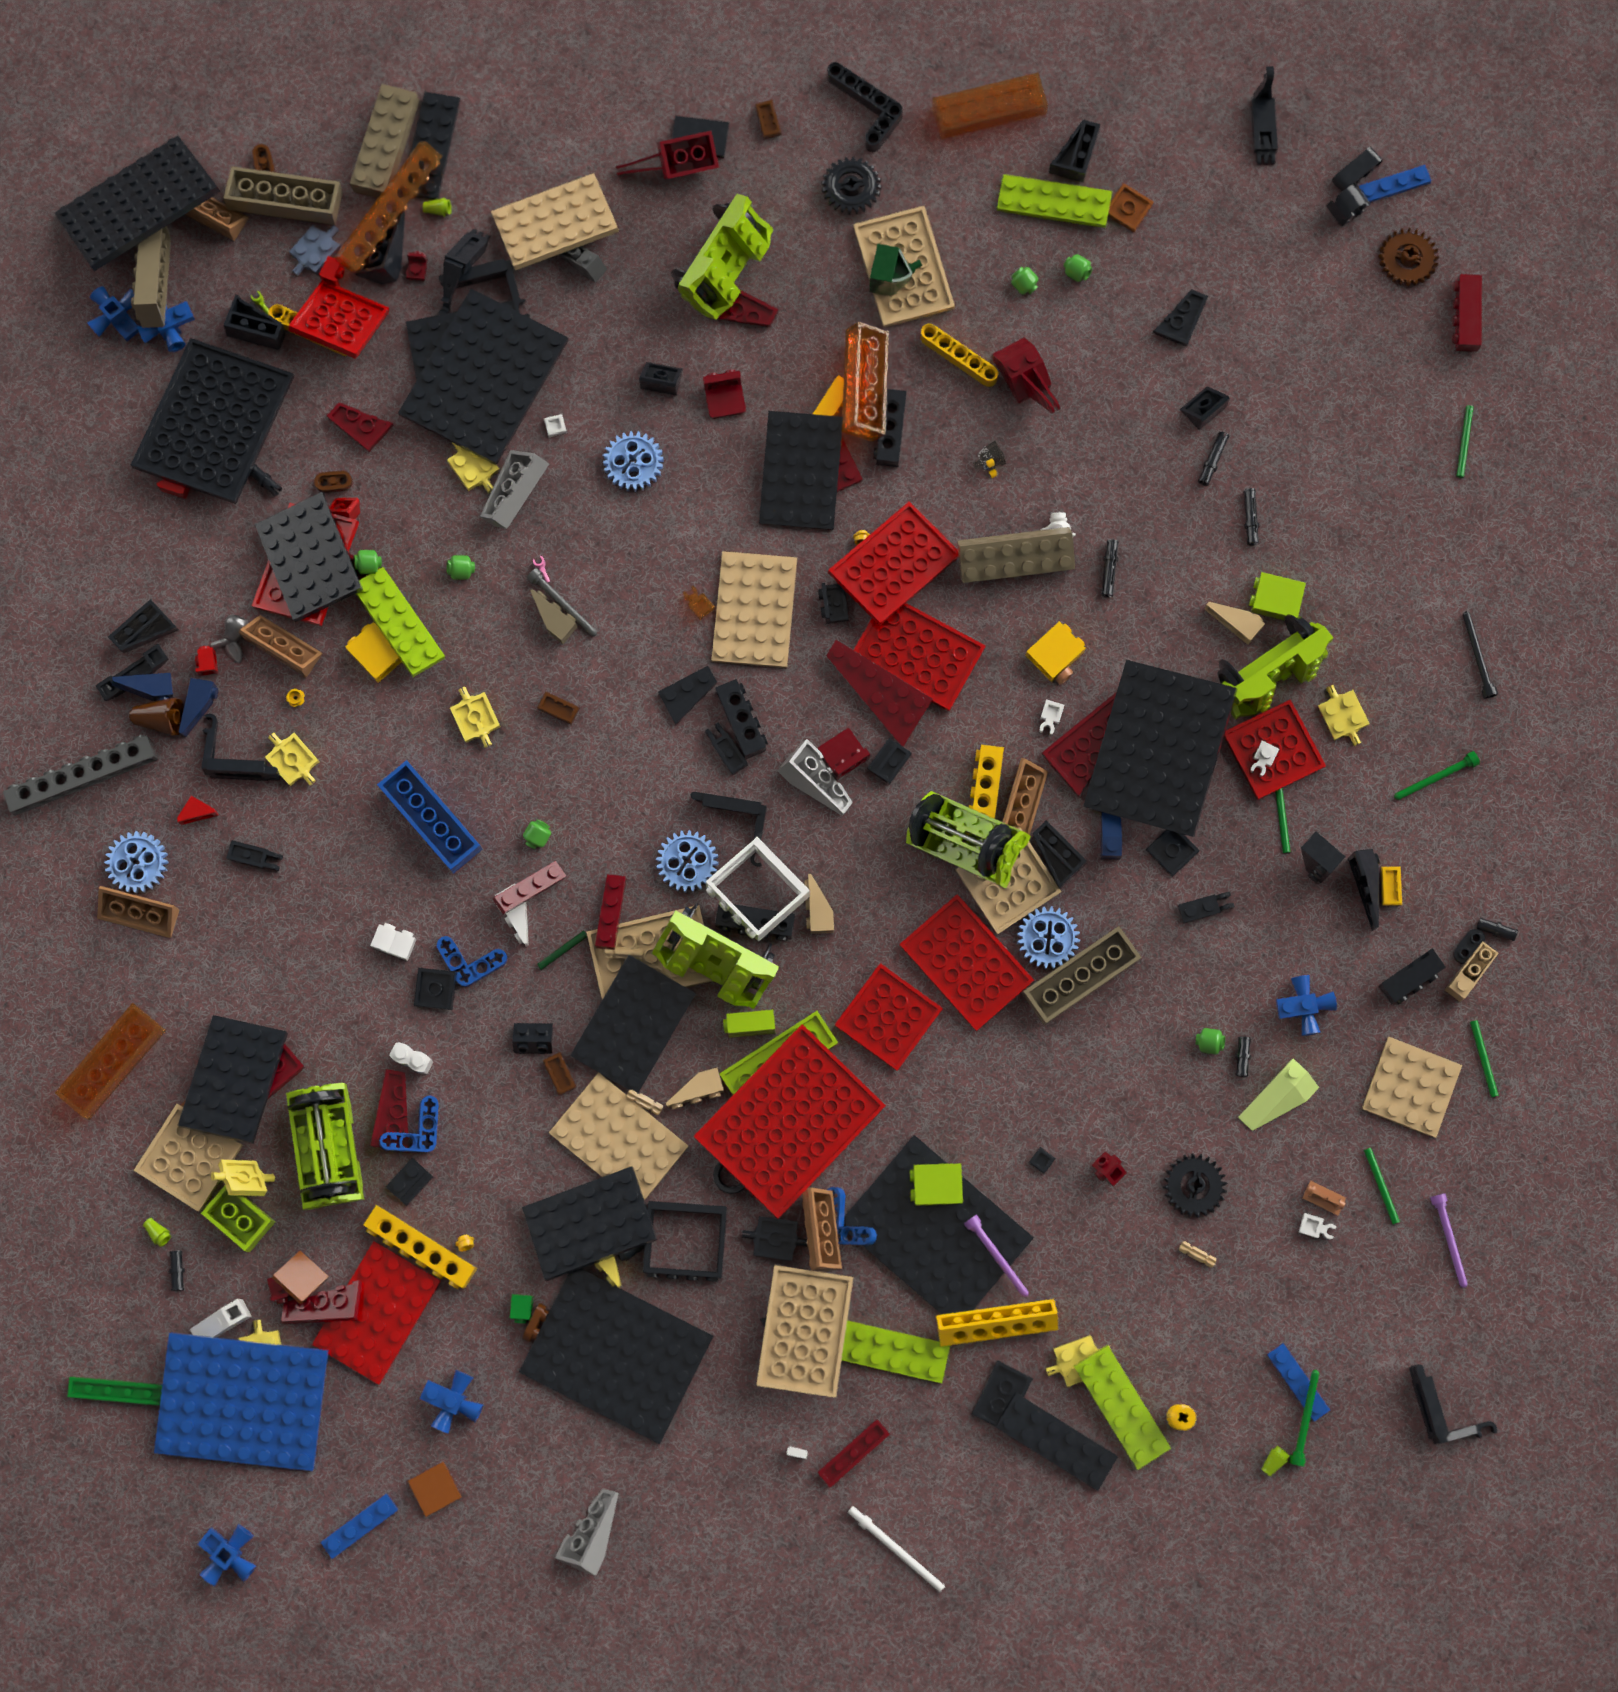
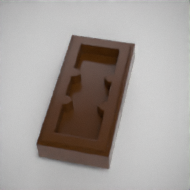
M773 100L755 104L764 140L781 136L782 133Z
M546 691L537 707V710L572 725L580 709L578 706Z
M561 1052L543 1060L559 1096L577 1088Z

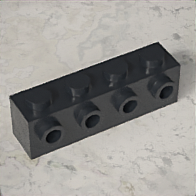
M718 904L715 926L719 928V931L730 932V930H736L740 935H747L745 932L746 928L742 924L738 925L733 920V915L729 911H724ZM733 904L758 931L780 912ZM789 914L763 938L774 936L776 940L785 942L787 939H792L795 914Z

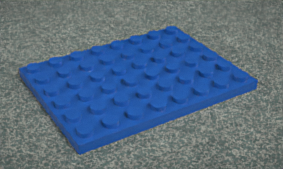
M170 1332L154 1453L313 1471L329 1350Z

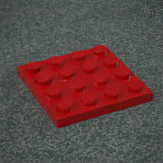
M322 280L288 325V331L356 359L388 315L389 307Z
M1291 699L1225 731L1224 738L1257 800L1326 767ZM1264 741L1279 748V751L1271 767L1265 765L1266 772L1262 777H1259L1261 773L1260 768H1255L1253 773L1250 772V769L1254 763L1258 762L1253 757L1260 743Z
M880 963L834 1026L898 1071L943 1008Z

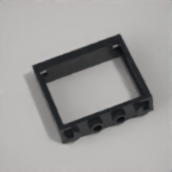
M648 1201V1212L652 1225H654L655 1210L721 1215L716 1272L650 1267L651 1242L645 1245L643 1273H647V1277L659 1278V1274H666L668 1279H678L680 1275L686 1276V1280L698 1281V1277H706V1281L718 1282V1278H722L728 1207Z

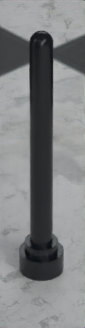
M1465 611L1463 613L1464 622L1484 685L1481 691L1483 699L1495 697L1498 695L1497 688L1491 684L1471 615L1468 611Z

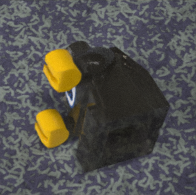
M996 441L986 445L977 454L978 460L973 463L975 469L983 467L984 471L989 470L991 478L997 476L995 467L1005 465L1006 461Z

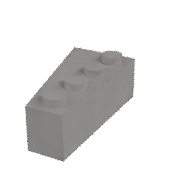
M510 450L480 517L495 527L507 529L549 463L535 453Z

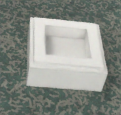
M562 414L544 418L549 437L567 433Z
M788 1447L787 1455L807 1458V1450Z

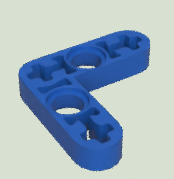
M443 936L437 942V948L450 971L462 969L466 975L470 974L469 981L466 983L465 981H460L462 975L460 972L457 973L456 981L463 987L471 986L501 968L508 959L507 954L503 950L495 949L468 965L455 942L450 937ZM443 941H446L447 943L451 942L449 948L452 952L454 951V949L456 950V952L451 953L447 958L445 955L449 953L445 948L441 949V947L443 946ZM495 954H503L502 962H493L494 967L491 968L486 959L489 958L492 961L496 958ZM455 956L461 959V963L457 967H453L450 964L451 959ZM485 963L487 965L485 973L477 972L478 964Z
M431 1095L421 1099L419 1104L418 1134L384 1133L378 1140L380 1148L386 1151L421 1153L434 1150L437 1140L438 1100ZM428 1099H430L431 1103H434V1106L430 1107V1113H434V1116H423V1112L427 1113L428 1107L424 1106ZM427 1118L433 1122V1127L429 1130L423 1127V1121ZM422 1132H433V1136H428V1142H431L432 1145L425 1149V1145H422V1142L426 1140V1135L422 1136ZM389 1136L390 1140H397L396 1136H399V1148H396L397 1143H391L387 1147L386 1143H383V1139ZM409 1137L412 1139L413 1143L410 1148H405L402 1145L403 1138Z
M830 1187L828 1190L838 1195L837 1198L833 1199L834 1205L837 1204V1207L834 1208L838 1213L836 1224L837 1233L840 1234V1237H838L839 1245H872L875 1243L877 1233L873 1228L844 1226L845 1192L842 1188ZM851 1230L853 1232V1239L848 1241L847 1233ZM860 1234H869V1238H860Z

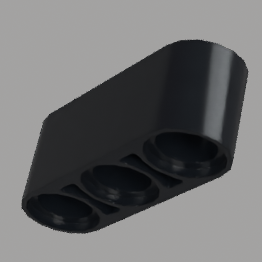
M1369 147L1340 170L1331 181L1342 192L1349 186L1358 184L1362 177L1368 176L1374 171V167L1379 166L1383 162V159L1372 147Z

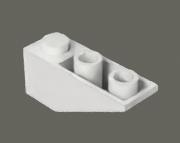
M525 902L506 913L507 917L504 919L510 928L514 926L517 931L514 935L519 944L524 943L527 947L529 943L527 904Z
M237 1299L219 1309L190 1330L193 1335L217 1337L252 1316L243 1299Z

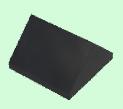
M646 362L639 377L640 388L677 396L683 368Z
M1206 386L1185 404L1180 411L1200 430L1227 407L1230 398L1228 395Z

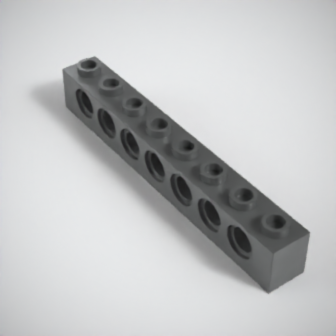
M139 735L133 738L131 742H121L115 745L113 749H103L95 756H85L77 763H67L59 770H50L41 777L27 779L23 784L11 785L7 788L8 790L3 791L10 813L16 816L158 760L151 739L147 735ZM134 749H138L137 755L131 757V751ZM120 756V761L113 764L114 757ZM98 763H102V768L95 771V766ZM80 770H84V775L77 778V773ZM62 777H66V782L59 785V780ZM44 784H48L47 790L41 792V787ZM26 791H30L29 797L23 799V794Z

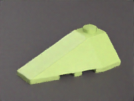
M1292 1059L1238 1118L1253 1131L1305 1103L1319 1087L1310 1074Z

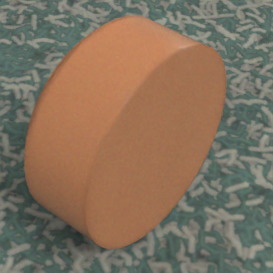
M1067 667L1056 677L1055 681L1062 685L1072 676L1073 671Z

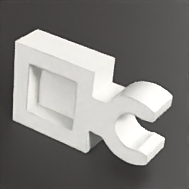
M1046 699L1040 718L1046 721L1040 726L1041 733L1044 727H1049V735H1053L1055 729L1053 723L1059 724L1064 708L1063 704Z
M1262 741L1253 757L1258 762L1252 765L1250 772L1253 773L1255 768H1260L1261 773L1259 777H1262L1266 772L1265 765L1271 767L1279 748Z
M1304 1213L1298 1233L1319 1238L1321 1233L1326 1239H1333L1334 1236L1328 1235L1327 1229H1336V1226L1333 1224L1322 1225L1324 1219Z

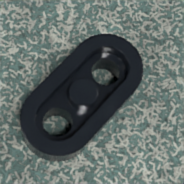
M1478 929L1468 931L1453 952L1454 959L1460 964H1465L1478 946L1485 942L1484 933ZM1473 935L1478 937V942L1473 940ZM1462 950L1467 952V957L1462 956Z

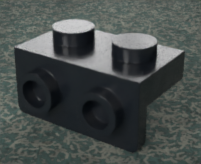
M821 583L822 589H818L819 600H823L824 607H820L821 617L826 619V624L849 621L845 590L839 584L825 585V583Z
M514 1023L513 1052L519 1054H551L553 1051V1023Z

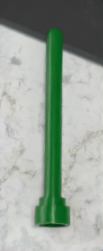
M1471 751L1466 754L1462 761L1395 793L1394 798L1400 800L1465 767L1474 768L1480 765V760L1477 754Z
M1313 1370L1311 1373L1296 1450L1293 1451V1454H1290L1289 1463L1298 1466H1305L1306 1462L1303 1451L1319 1379L1318 1370Z

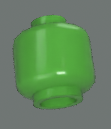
M1075 254L1072 258L1068 257L1064 263L1065 275L1076 282L1086 281L1092 272L1091 262L1078 254Z
M1020 267L1011 276L1013 278L1011 284L1020 294H1026L1027 292L1031 294L1038 287L1036 283L1039 278L1029 267Z
M359 550L357 555H354V568L361 575L374 574L382 566L381 556H377L375 550Z
M453 555L450 560H447V575H450L453 580H467L470 578L471 573L475 572V563L471 562L470 557L467 555Z
M538 819L531 821L523 833V838L526 840L525 844L533 849L544 847L551 835L550 826Z
M1204 1028L1201 1034L1196 1036V1045H1199L1202 1053L1219 1054L1220 1050H1224L1225 1035H1222L1221 1030Z

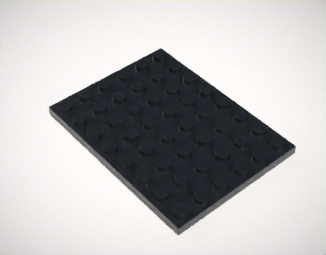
M177 135L170 138L160 147L154 148L152 152L144 157H140L133 164L124 167L114 176L108 177L98 186L92 187L87 193L76 197L74 201L66 206H62L54 214L93 271H96L221 191Z
M471 288L398 414L497 465L568 343L569 338Z
M190 338L131 462V467L236 504L294 379V373Z
M1126 660L1083 807L1195 837L1237 688Z
M913 1135L844 1216V1226L873 1228L877 1233L875 1243L862 1246L940 1314L973 1311L1001 1278L1004 1271L976 1233L968 1230L964 1223L977 1215L981 1220V1228L1009 1266L1012 1265L1034 1237L963 1176V1204L915 1206V1201H911V1189H914V1181L910 1182V1170H913V1166L948 1163L918 1137ZM850 1230L848 1234L853 1237V1232ZM860 1234V1238H869V1234Z
M579 1269L568 1274L519 1373L660 1444L714 1336L616 1286L613 1287L609 1282L583 1269Z

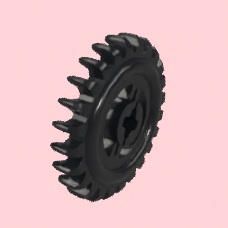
M845 157L844 162L838 159V165L832 163L831 167L833 169H826L828 174L823 175L824 181L821 182V185L824 188L822 193H826L824 196L825 200L830 198L829 206L835 203V211L841 207V214L847 209L848 215H850L852 209H854L856 215H858L859 208L865 212V205L871 209L872 204L870 201L877 202L875 196H880L878 190H881L882 186L878 183L881 182V178L877 177L879 172L874 171L873 165L868 167L869 161L862 163V158L856 161L855 157H852L851 161H849ZM849 173L857 174L862 178L858 179L856 176L850 175L842 183H838L841 177ZM860 187H864V190L858 195Z
M1194 1153L1191 1154L1190 1159L1183 1155V1162L1177 1158V1166L1172 1163L1170 1164L1173 1171L1166 1170L1170 1177L1163 1178L1168 1183V1185L1163 1186V1189L1169 1190V1192L1164 1196L1171 1197L1168 1204L1175 1203L1174 1210H1177L1179 1207L1181 1208V1215L1187 1211L1188 1217H1191L1194 1212L1196 1218H1199L1200 1212H1202L1206 1217L1207 1209L1214 1213L1213 1206L1220 1207L1217 1201L1225 1200L1220 1194L1227 1193V1190L1222 1189V1186L1228 1183L1221 1181L1226 1175H1219L1222 1167L1215 1169L1217 1161L1210 1164L1209 1156L1203 1160L1202 1154H1199L1197 1159ZM1194 1171L1193 1177L1189 1178L1186 1182V1189L1190 1193L1189 1198H1187L1181 1190V1181L1186 1173ZM1202 1173L1209 1182V1190L1204 1198L1196 1200L1197 1194L1201 1193L1205 1188V1181L1200 1177ZM1197 1179V1184L1200 1185V1187L1197 1188L1195 1191L1194 1186H1192L1191 1183L1195 1182V1180Z

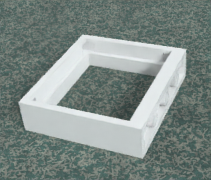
M758 837L706 881L707 893L712 898L716 897L720 901L719 905L726 912L729 911L733 915V920L738 925L742 924L746 928L745 932L752 939L755 938L758 942L810 897V890ZM755 852L798 895L759 931L716 887Z

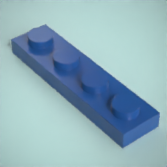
M1422 165L1360 185L1359 188L1367 197L1369 203L1430 184L1431 178L1426 166Z
M1284 1343L1268 1353L1267 1356L1304 1407L1310 1380ZM1317 1390L1311 1413L1313 1421H1316L1330 1411Z
M385 1494L324 1539L321 1544L333 1559L398 1511V1508L389 1495Z

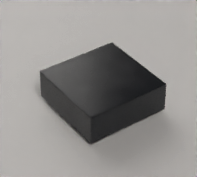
M1039 1147L1028 1163L1045 1174L1056 1158Z

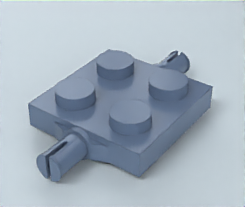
M312 225L289 251L290 255L299 262L292 272L299 276L305 268L318 275L327 257H334L342 249L332 239L339 229L332 225L327 232H323Z

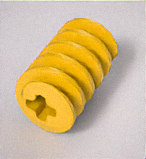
M1176 1404L1171 1406L1166 1415L1168 1424L1176 1430H1188L1193 1427L1196 1421L1194 1410L1187 1405ZM1179 1414H1184L1182 1417L1183 1421H1178Z

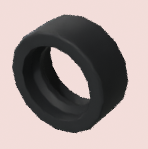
M718 1162L713 1173L714 1182L717 1187L728 1194H736L743 1191L745 1187L741 1183L734 1187L723 1184L720 1174L724 1166Z

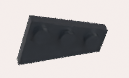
M1191 289L1173 311L1164 318L1162 323L1153 330V334L1187 347L1206 304L1208 295Z
M706 666L658 691L675 725L717 684V681L709 666Z

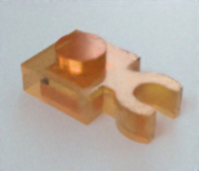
M691 586L694 593L688 595L684 591L683 595L689 601V608L701 620L715 610V607L704 593L698 596L696 587Z

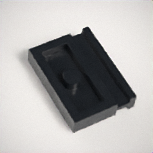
M889 737L867 769L890 785L912 753Z
M411 1158L387 1184L386 1188L408 1206L432 1180L433 1176L414 1158Z

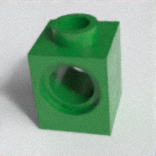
M512 1294L510 1318L515 1319L514 1323L526 1324L527 1320H531L534 1296Z

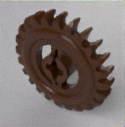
M1410 227L1406 233L1401 228L1399 235L1394 230L1393 237L1391 235L1387 236L1388 242L1383 240V247L1379 248L1381 252L1378 255V258L1381 259L1379 265L1385 266L1382 272H1388L1386 277H1393V282L1399 280V285L1405 282L1407 286H1410L1412 282L1413 285L1417 286L1418 281L1424 283L1425 279H1430L1431 274L1436 272V269L1433 268L1439 265L1438 262H1435L1440 258L1439 255L1435 256L1439 249H1432L1436 242L1428 243L1431 236L1424 239L1425 231L1418 235V228L1414 233H1411ZM1406 246L1403 249V251L1398 250L1399 248ZM1396 259H1400L1402 265L1407 267L1412 266L1414 264H1417L1419 266L1411 270L1404 269L1399 266Z

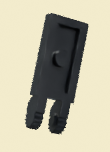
M717 722L714 725L721 734L720 738L715 739L709 729L705 730V733L730 773L734 775L748 766V763L729 734Z
M231 840L226 859L262 869L267 868L279 871L280 867L278 865L266 863L268 856L276 860H282L283 855L271 852L265 848Z
M1231 893L1214 894L1179 904L1178 908L1183 924L1220 914L1222 911L1234 908V903H1228L1219 907L1217 900L1229 898Z

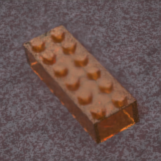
M1039 72L932 98V110L941 140L1045 115L1048 109Z
M859 321L846 329L842 432L873 442L884 436L886 432L889 332Z
M132 1003L57 1089L55 1094L83 1118L90 1120L166 1032V1029L138 1005Z

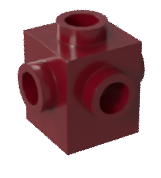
M1104 1152L1092 1164V1167L1096 1170L1095 1176L1102 1182L1106 1180L1113 1187L1127 1174L1121 1165V1160L1114 1154L1111 1156Z

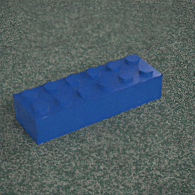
M407 760L377 784L453 874L483 850L475 838Z

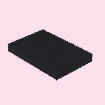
M675 116L672 139L712 131L716 155L718 158H725L729 122Z
M997 1360L972 1411V1415L996 1426L1015 1392L1025 1397L1033 1378Z

